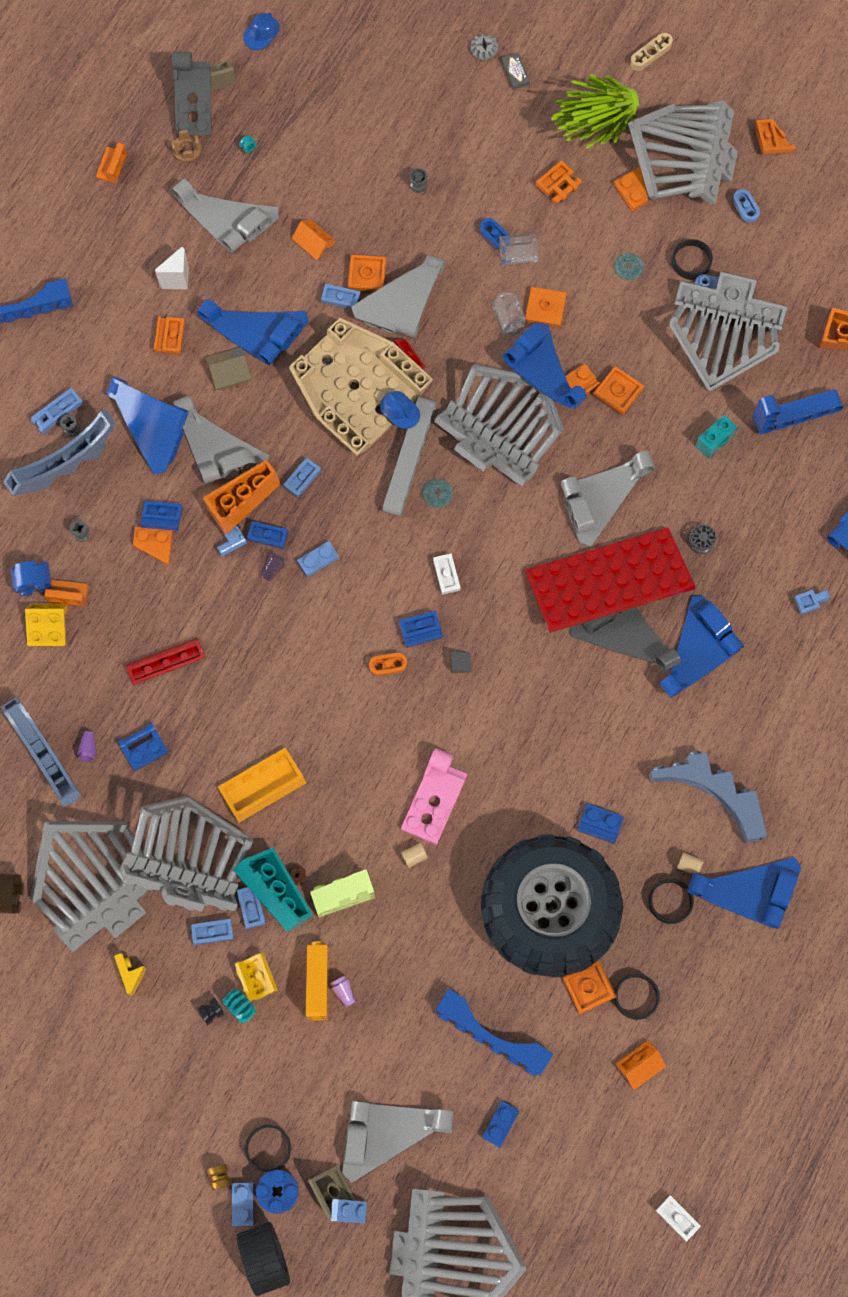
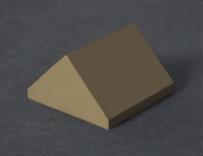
M230 61L210 65L211 91L236 85L234 69Z
M241 347L206 357L216 390L251 381Z
M338 1165L308 1180L327 1219L331 1218L332 1199L356 1201Z

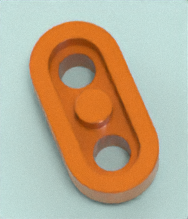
M401 653L378 655L369 662L370 672L375 676L398 674L404 672L407 668V658ZM400 662L401 666L396 667L394 663ZM378 664L382 665V668L379 670L375 668Z

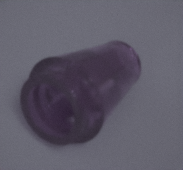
M272 552L267 557L261 577L271 582L285 565V559Z

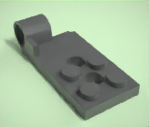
M173 52L176 135H179L181 130H188L189 135H212L210 62H192L191 52ZM192 93L198 96V101L194 104H191L188 100L189 95ZM191 112H196L198 114V120L196 122H191L189 120V114Z

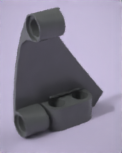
M637 607L571 627V637L624 655L655 663L664 673L681 663V658L676 650L673 648L669 649L664 645Z

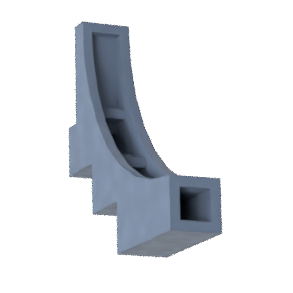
M107 410L100 411L83 432L59 450L34 463L10 470L3 481L12 496L48 489L56 477L73 474L81 462L98 459L106 448L104 442L116 426V423Z
M15 697L1 706L3 713L35 759L62 805L65 807L75 803L81 795L74 781L61 764L59 758L20 699Z
M691 752L685 760L686 764L678 762L672 764V767L669 768L658 766L654 767L653 771L650 772L649 778L651 783L663 781L683 783L696 787L714 797L734 818L741 831L744 843L764 840L767 837L756 790L743 789L738 791L737 794L731 771L719 770L715 771L714 775H712L707 752Z

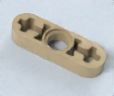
M662 33L634 53L631 57V68L635 71H641L670 50L673 42L672 36L668 33ZM654 49L656 54L650 55L647 53V50Z

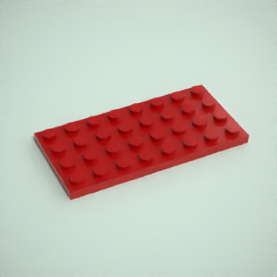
M668 527L525 569L527 579L549 633L695 590V583Z

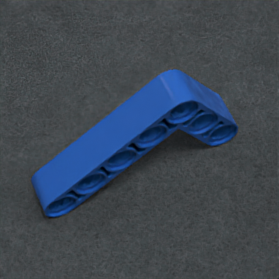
M837 390L826 391L779 406L774 395H768L758 401L752 418L758 434H766L842 410L844 406Z

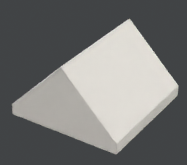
M183 247L155 269L159 286L162 289H188L189 265Z

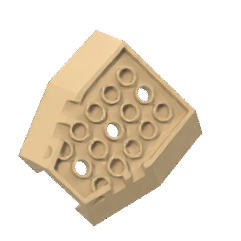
M339 318L327 329V335L305 357L301 355L289 366L316 419L356 456L368 450L393 425L384 414L380 415L375 411L388 392L400 391L415 403L418 396H421L433 381L423 369L393 342L342 318ZM329 357L332 359V363L325 365L322 359ZM356 382L359 388L352 390L349 387V383Z

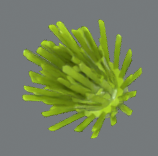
M592 74L589 75L590 78H586L587 81L594 84L571 81V83L602 90L567 91V96L569 97L580 96L588 98L555 101V104H562L560 107L564 109L560 110L561 112L555 113L551 120L561 119L556 121L555 125L559 126L557 128L559 130L567 129L563 136L588 128L567 138L566 141L581 136V140L587 139L597 131L609 126L589 143L586 149L600 140V144H605L618 132L614 139V143H616L622 131H625L629 121L637 116L636 110L637 106H639V99L635 90L630 89L627 85H621L609 75L608 77L604 76L607 81Z

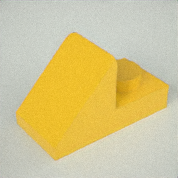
M121 953L114 957L126 992L129 996L135 994L146 968L142 966L130 971L133 968L130 958L125 957Z

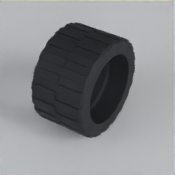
M271 1222L237 1233L236 1239L240 1257L255 1296H260L290 1284L284 1254Z

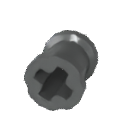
M71 414L62 416L60 425L64 433L70 437L79 433L80 427L75 416Z
M75 520L70 525V531L76 541L85 542L88 540L90 531L84 521Z

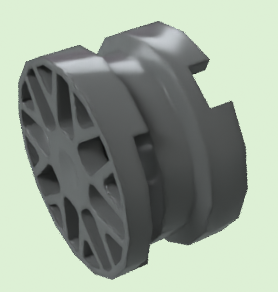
M705 524L694 527L688 540L691 550L698 554L710 552L716 542V532Z

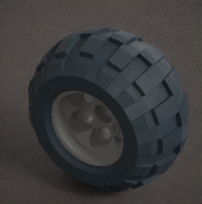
M538 835V837L522 840L511 846L491 867L484 882L481 896V913L484 929L489 940L498 950V953L507 962L512 963L528 974L551 978L566 977V975L581 972L597 962L614 942L620 929L623 914V898L619 881L614 870H611L604 860L605 858L595 849H591L581 843L580 840L569 836ZM562 883L565 886V891H556L554 885ZM536 885H543L545 892L538 894L534 887ZM570 899L576 901L577 907L570 909L566 901ZM552 902L556 905L557 909H552L550 912L546 909V904L550 905ZM534 903L537 906V910L529 912L526 909V905ZM566 918L569 925L561 927L558 919ZM541 919L546 920L549 923V927L546 929L540 928L538 921Z

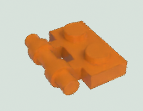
M561 160L536 181V186L546 196L554 193L556 196L552 198V202L556 205L560 201L563 202L569 193L575 192L582 183V180L579 177L573 180L571 177L574 171ZM565 183L567 187L561 190L559 187Z

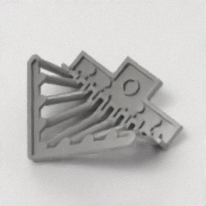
M723 100L712 102L708 105L676 106L675 104H670L629 121L630 132L648 196L652 200L690 192V198L700 196L709 205L716 204L720 180L722 179L725 183L732 182L738 152L728 142L734 117V110ZM689 112H705V114H694ZM642 132L688 144L694 150L646 142L643 139ZM647 149L687 156L694 162L651 160L648 157ZM651 167L690 169L694 173L656 177L653 175ZM692 182L690 185L658 191L656 184Z
M721 271L716 289L680 281L675 305L679 306L673 314L669 326L709 391L779 351L780 343L777 329L782 330L787 306L753 298L757 279ZM688 307L690 311L681 329L678 320ZM700 310L702 312L692 343L690 344L687 334L697 311ZM713 313L701 359H699L696 351L708 315ZM721 315L724 316L709 375L706 371V366ZM731 318H733L735 323L724 373L717 377ZM743 321H745L746 328L741 363L733 367ZM758 324L757 354L749 358L753 326ZM765 326L769 327L772 345L766 349Z
M475 364L468 373L456 403L450 401L447 409L439 414L434 422L443 430L453 435L455 439L461 441L454 450L463 458L473 463L475 467L485 471L493 465L515 483L523 486L533 478L540 466L537 462L564 429L554 401L532 386L502 424L492 430L491 428L521 388L525 385H532L516 372ZM475 376H482L483 378L466 409H463V403ZM491 378L499 380L479 413L474 417L472 413ZM507 382L516 383L490 419L482 423V420ZM538 391L539 395L513 428L505 436L501 437ZM541 403H543L544 407L541 408L540 412L515 442L510 443ZM547 414L548 419H546L542 427L523 450H519ZM552 427L553 431L533 457H529L530 452L549 428Z
M189 796L142 806L139 812L140 818L131 853L127 852L120 867L123 881L129 885L143 886L147 890L161 891L164 902L172 906H183L190 911L197 910L202 912L204 905H213L224 911H235L238 904L234 894L239 884L233 882L237 875L233 869L246 858L253 839ZM182 808H183L182 819H181V827H180V834H179V842H178V850H177V857H176V865H175L174 860H173V856H174V850H175V844H176V838H177V831H178V825H179L180 814H181V811H182ZM193 811L198 815V821L187 869L184 858L190 812ZM172 813L167 850L164 862L162 859V854L167 834L169 818ZM162 814L154 858L152 859L151 851L158 827V822ZM152 816L143 855L141 856L139 855V850L147 819ZM208 821L214 828L201 872H199L197 862L205 822ZM223 831L229 836V839L212 876L209 870L220 832ZM238 841L243 846L226 879H222L221 876L235 842Z
M47 821L44 824L30 898L56 924L53 929L72 952L83 945L104 926L114 938H117L147 913L138 903L137 899L148 890L143 886L129 885L123 881L120 872L121 865L97 834V832H106L124 860L128 851L115 832H123L131 847L135 838L131 829L124 821ZM60 832L69 833L107 882L105 886L101 884ZM78 832L88 833L117 874L115 878L105 868ZM53 838L87 878L97 893L93 895L52 846ZM140 847L139 855L142 856V855H143V850H142V848ZM49 856L87 899L86 902H83L48 864ZM46 874L77 908L75 911L70 909L49 885L44 882ZM42 891L67 916L65 919L60 918L41 899Z
M412 1189L408 1232L394 1231L390 1275L403 1276L402 1297H437L435 1296V1291L469 1297H504L526 1271V1265L490 1198L479 1196L444 1197V1192ZM480 1205L483 1212H443V1207ZM445 1220L488 1221L492 1228L441 1225L442 1221ZM440 1235L497 1237L501 1245L441 1240ZM439 1249L505 1254L510 1262L439 1254ZM438 1263L506 1270L509 1272L502 1277L437 1268ZM436 1277L497 1286L493 1291L436 1282Z

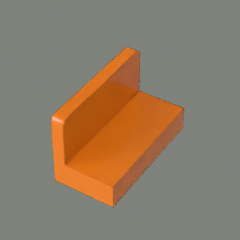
M117 143L116 149L106 147L96 174L97 179L117 183L127 155L125 144Z
M311 219L301 221L292 236V239L316 260L320 259L325 248L333 247L336 242Z
M51 580L52 586L50 590L45 589L44 597L47 602L85 606L89 586L85 583Z
M648 1040L616 1063L617 1068L627 1078L633 1090H636L666 1067L659 1051Z

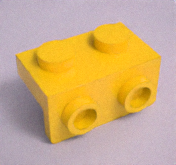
M259 953L245 961L235 963L237 976L243 985V993L249 1001L259 1000L278 991L264 953Z

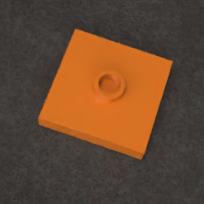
M351 255L348 289L375 292L385 285L387 257Z
M531 287L525 322L542 323L560 328L567 293Z
M614 366L594 391L593 396L621 415H624L644 390L645 386Z
M600 960L581 972L563 977L580 1014L617 997Z

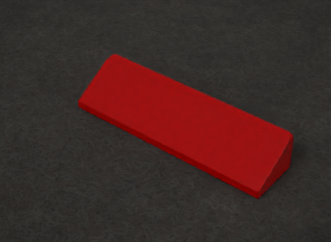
M195 638L128 663L126 668L133 685L204 659L205 655L199 639Z

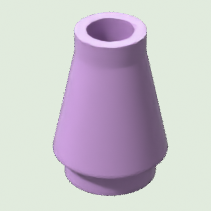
M345 976L330 983L332 986L331 990L340 999L344 1007L356 1002L349 979L346 980Z

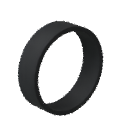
M684 240L674 250L672 257L673 269L682 278L696 280L698 276L709 272L713 261L712 251L706 243L700 240ZM687 246L698 247L707 254L709 265L705 270L698 273L686 272L676 263V253Z
M677 879L660 881L653 888L649 896V907L652 914L663 923L676 924L682 922L693 909V895L687 892L690 898V908L684 917L678 920L665 919L654 909L652 897L655 889L665 883L678 884L685 890H687L688 886Z
M628 975L620 981L615 989L617 996L614 998L616 1007L621 1014L629 1019H645L659 1005V989L656 983L646 975ZM629 978H642L653 986L656 993V1004L649 1014L632 1016L621 1008L618 1002V990L620 985Z
M274 1125L257 1127L249 1134L246 1140V1158L257 1170L263 1172L278 1170L286 1164L290 1157L291 1143L289 1137L282 1129ZM263 1128L279 1130L285 1136L288 1143V1153L285 1160L273 1169L257 1167L250 1159L248 1153L250 1139L257 1131Z

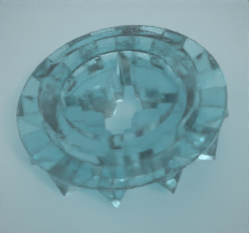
M624 252L623 255L618 256L615 262V271L623 279H636L643 272V260L639 258V255L636 256L632 252L630 254ZM633 262L632 267L625 270L626 263L630 264Z
M438 478L430 480L423 490L425 501L433 507L446 506L453 497L451 484L447 483L446 480ZM437 487L443 492L440 493L439 499H437L436 493H433Z

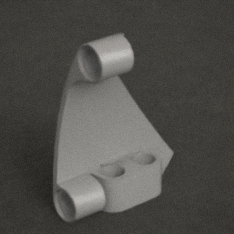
M182 179L171 189L174 196L186 210L231 253L246 241H253L279 219L278 207L247 204L198 194L186 179Z
M427 255L422 265L393 280L353 305L351 308L354 317L362 320L368 326L392 334L397 332L415 338L419 330V321L438 275L441 276L445 260Z
M186 396L173 401L174 406L189 411L183 430L205 484L223 477L225 479L236 478L263 461L269 460V454L236 438L199 415L191 397Z
M642 451L636 454L629 462L580 480H577L576 477H569L561 481V487L566 497V508L580 544L591 547L638 479L655 470L649 451Z
M352 1101L350 1122L347 1126L342 1174L353 1183L431 1133H452L454 1111L416 1109Z

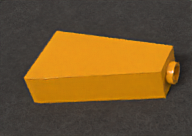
M320 941L307 945L306 1018L308 1021L329 1020L328 945H324V942Z

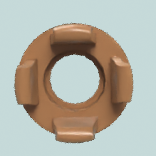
M188 130L179 131V137L171 141L174 156L182 162L193 161L201 153V143L198 136L189 135ZM186 145L192 146L194 149L193 152L190 150L184 151L183 154L181 153L182 147Z

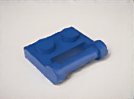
M152 722L147 724L146 728L130 737L117 741L134 772L169 753ZM149 734H152L154 737L129 751L128 746Z

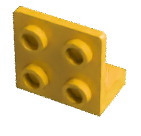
M30 603L26 607L28 646L66 645L65 614L68 611V603Z

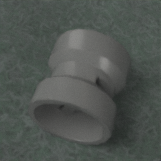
M416 168L410 173V188L413 192L421 193L427 188V173L424 169Z

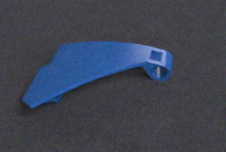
M535 322L503 354L506 364L518 375L558 403L575 409L587 398V394L582 387L574 386L570 388L559 362L549 325Z

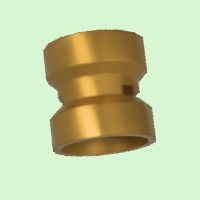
M227 1164L207 1169L208 1176L211 1177L212 1181L210 1184L212 1190L232 1185L231 1179L227 1176Z

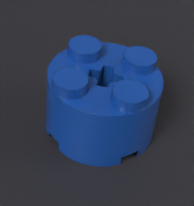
M28 561L15 564V568L10 567L13 591L15 593H20L21 596H31L34 591L45 593V589L50 590L52 584L48 562L42 561V565H37L36 561Z
M270 1171L258 1182L256 1188L257 1200L262 1208L268 1212H287L298 1201L299 1184L295 1177L286 1171ZM275 1187L283 1188L281 1191L283 1195L281 1197L273 1195Z

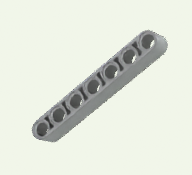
M418 396L416 406L420 411V419L414 427L407 430L384 501L383 512L400 517L403 513L436 409L437 401Z

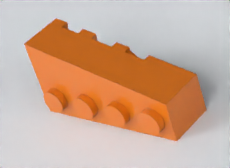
M832 307L819 348L848 349L847 311Z
M265 460L204 496L203 500L212 517L224 534L227 535L281 484L276 471L268 460Z

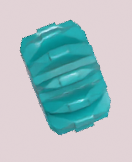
M233 989L223 999V1005L240 1023H246L256 1013V1008L238 989Z

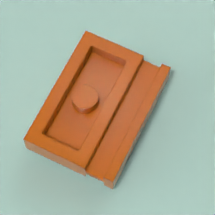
M158 316L154 343L155 353L163 352L181 355L185 328L184 318H161V316Z
M586 364L565 376L570 388L580 386L587 395L601 384L596 380L595 375Z

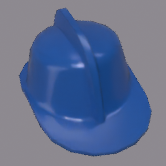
M270 12L255 16L252 24L244 33V42L248 48L252 50L264 49L278 34L280 25Z
M400 391L388 392L381 400V411L397 427L409 429L419 422L420 411L418 407L404 393Z

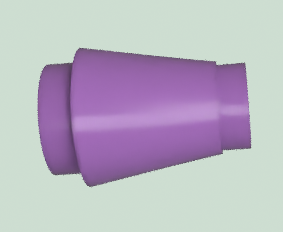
M85 731L82 734L77 752L81 761L90 762L97 756L93 732Z

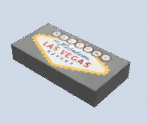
M519 53L502 57V63L513 90L530 85L529 77Z

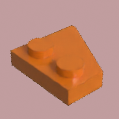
M773 119L755 121L754 126L762 155L792 153L795 151V145H790L785 139L786 134L778 128L777 123Z
M641 167L614 181V187L632 212L648 204V194Z
M135 527L133 546L141 552L144 551L150 557L163 562L164 565L170 566L173 531Z

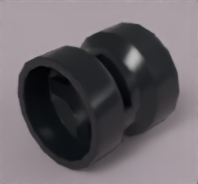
M215 997L209 1000V1006L201 1005L197 1008L207 1026L213 1023L215 1016L221 1018L225 1015Z

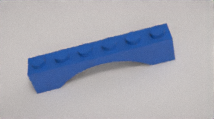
M66 278L48 282L41 291L23 302L0 305V323H10L16 319L31 318L33 315L48 314L54 310H64L74 306Z
M448 989L436 1009V1012L439 1013L437 1017L447 1023L449 1020L456 1024L455 1028L462 1033L468 1031L473 1034L472 1039L480 1044H483V1042L489 1044L491 1051L498 1055L503 1053L508 1056L507 1061L515 1066H518V1064L524 1066V1071L533 1077L536 1075L541 1076L553 1053L537 1043L517 1044L493 1036L474 1018L466 999Z

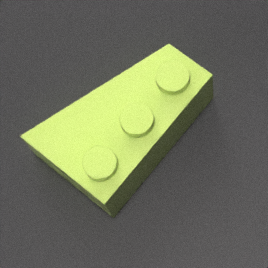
M366 869L348 877L336 879L326 886L324 884L313 888L314 891L310 892L318 917L375 898Z

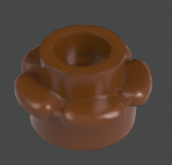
M292 866L289 869L288 873L295 885H299L306 880V871L303 867Z

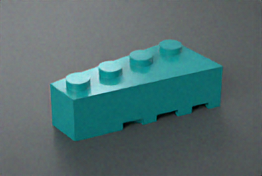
M274 847L243 859L233 869L287 932L302 926L313 916Z

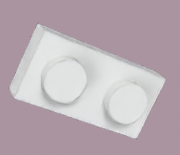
M452 554L433 557L442 595L460 591L461 588Z
M671 1195L655 1210L686 1242L701 1227Z

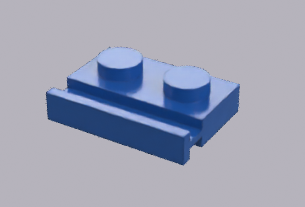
M145 501L142 521L140 523L141 528L179 531L183 509L182 504Z
M436 610L399 620L406 648L443 638Z
M587 803L577 831L615 844L624 816Z

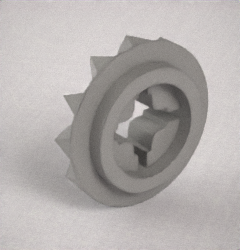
M482 33L481 36H475V39L471 41L470 49L476 58L487 60L497 54L498 43L490 34L486 36ZM483 42L487 46L486 51L483 49Z

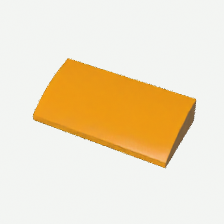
M283 748L218 786V789L238 823L305 785L306 781L287 749Z

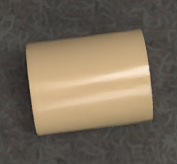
M421 843L401 852L408 868L428 859Z
M683 852L677 869L689 874H693V872L699 874L704 860Z

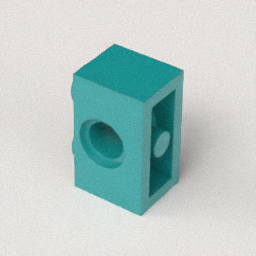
M724 414L698 437L695 447L709 459L735 435L737 426Z

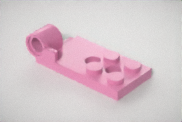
M437 748L433 751L423 780L401 827L402 831L434 845H437L468 776V774L450 767L454 755ZM437 797L440 800V804L433 807L429 804V799ZM428 814L433 820L430 824H424L421 821V817Z

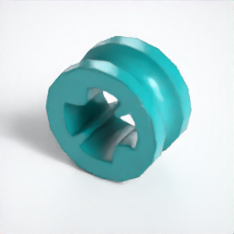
M251 135L245 136L239 143V147L245 153L253 151L257 145L256 140H253Z

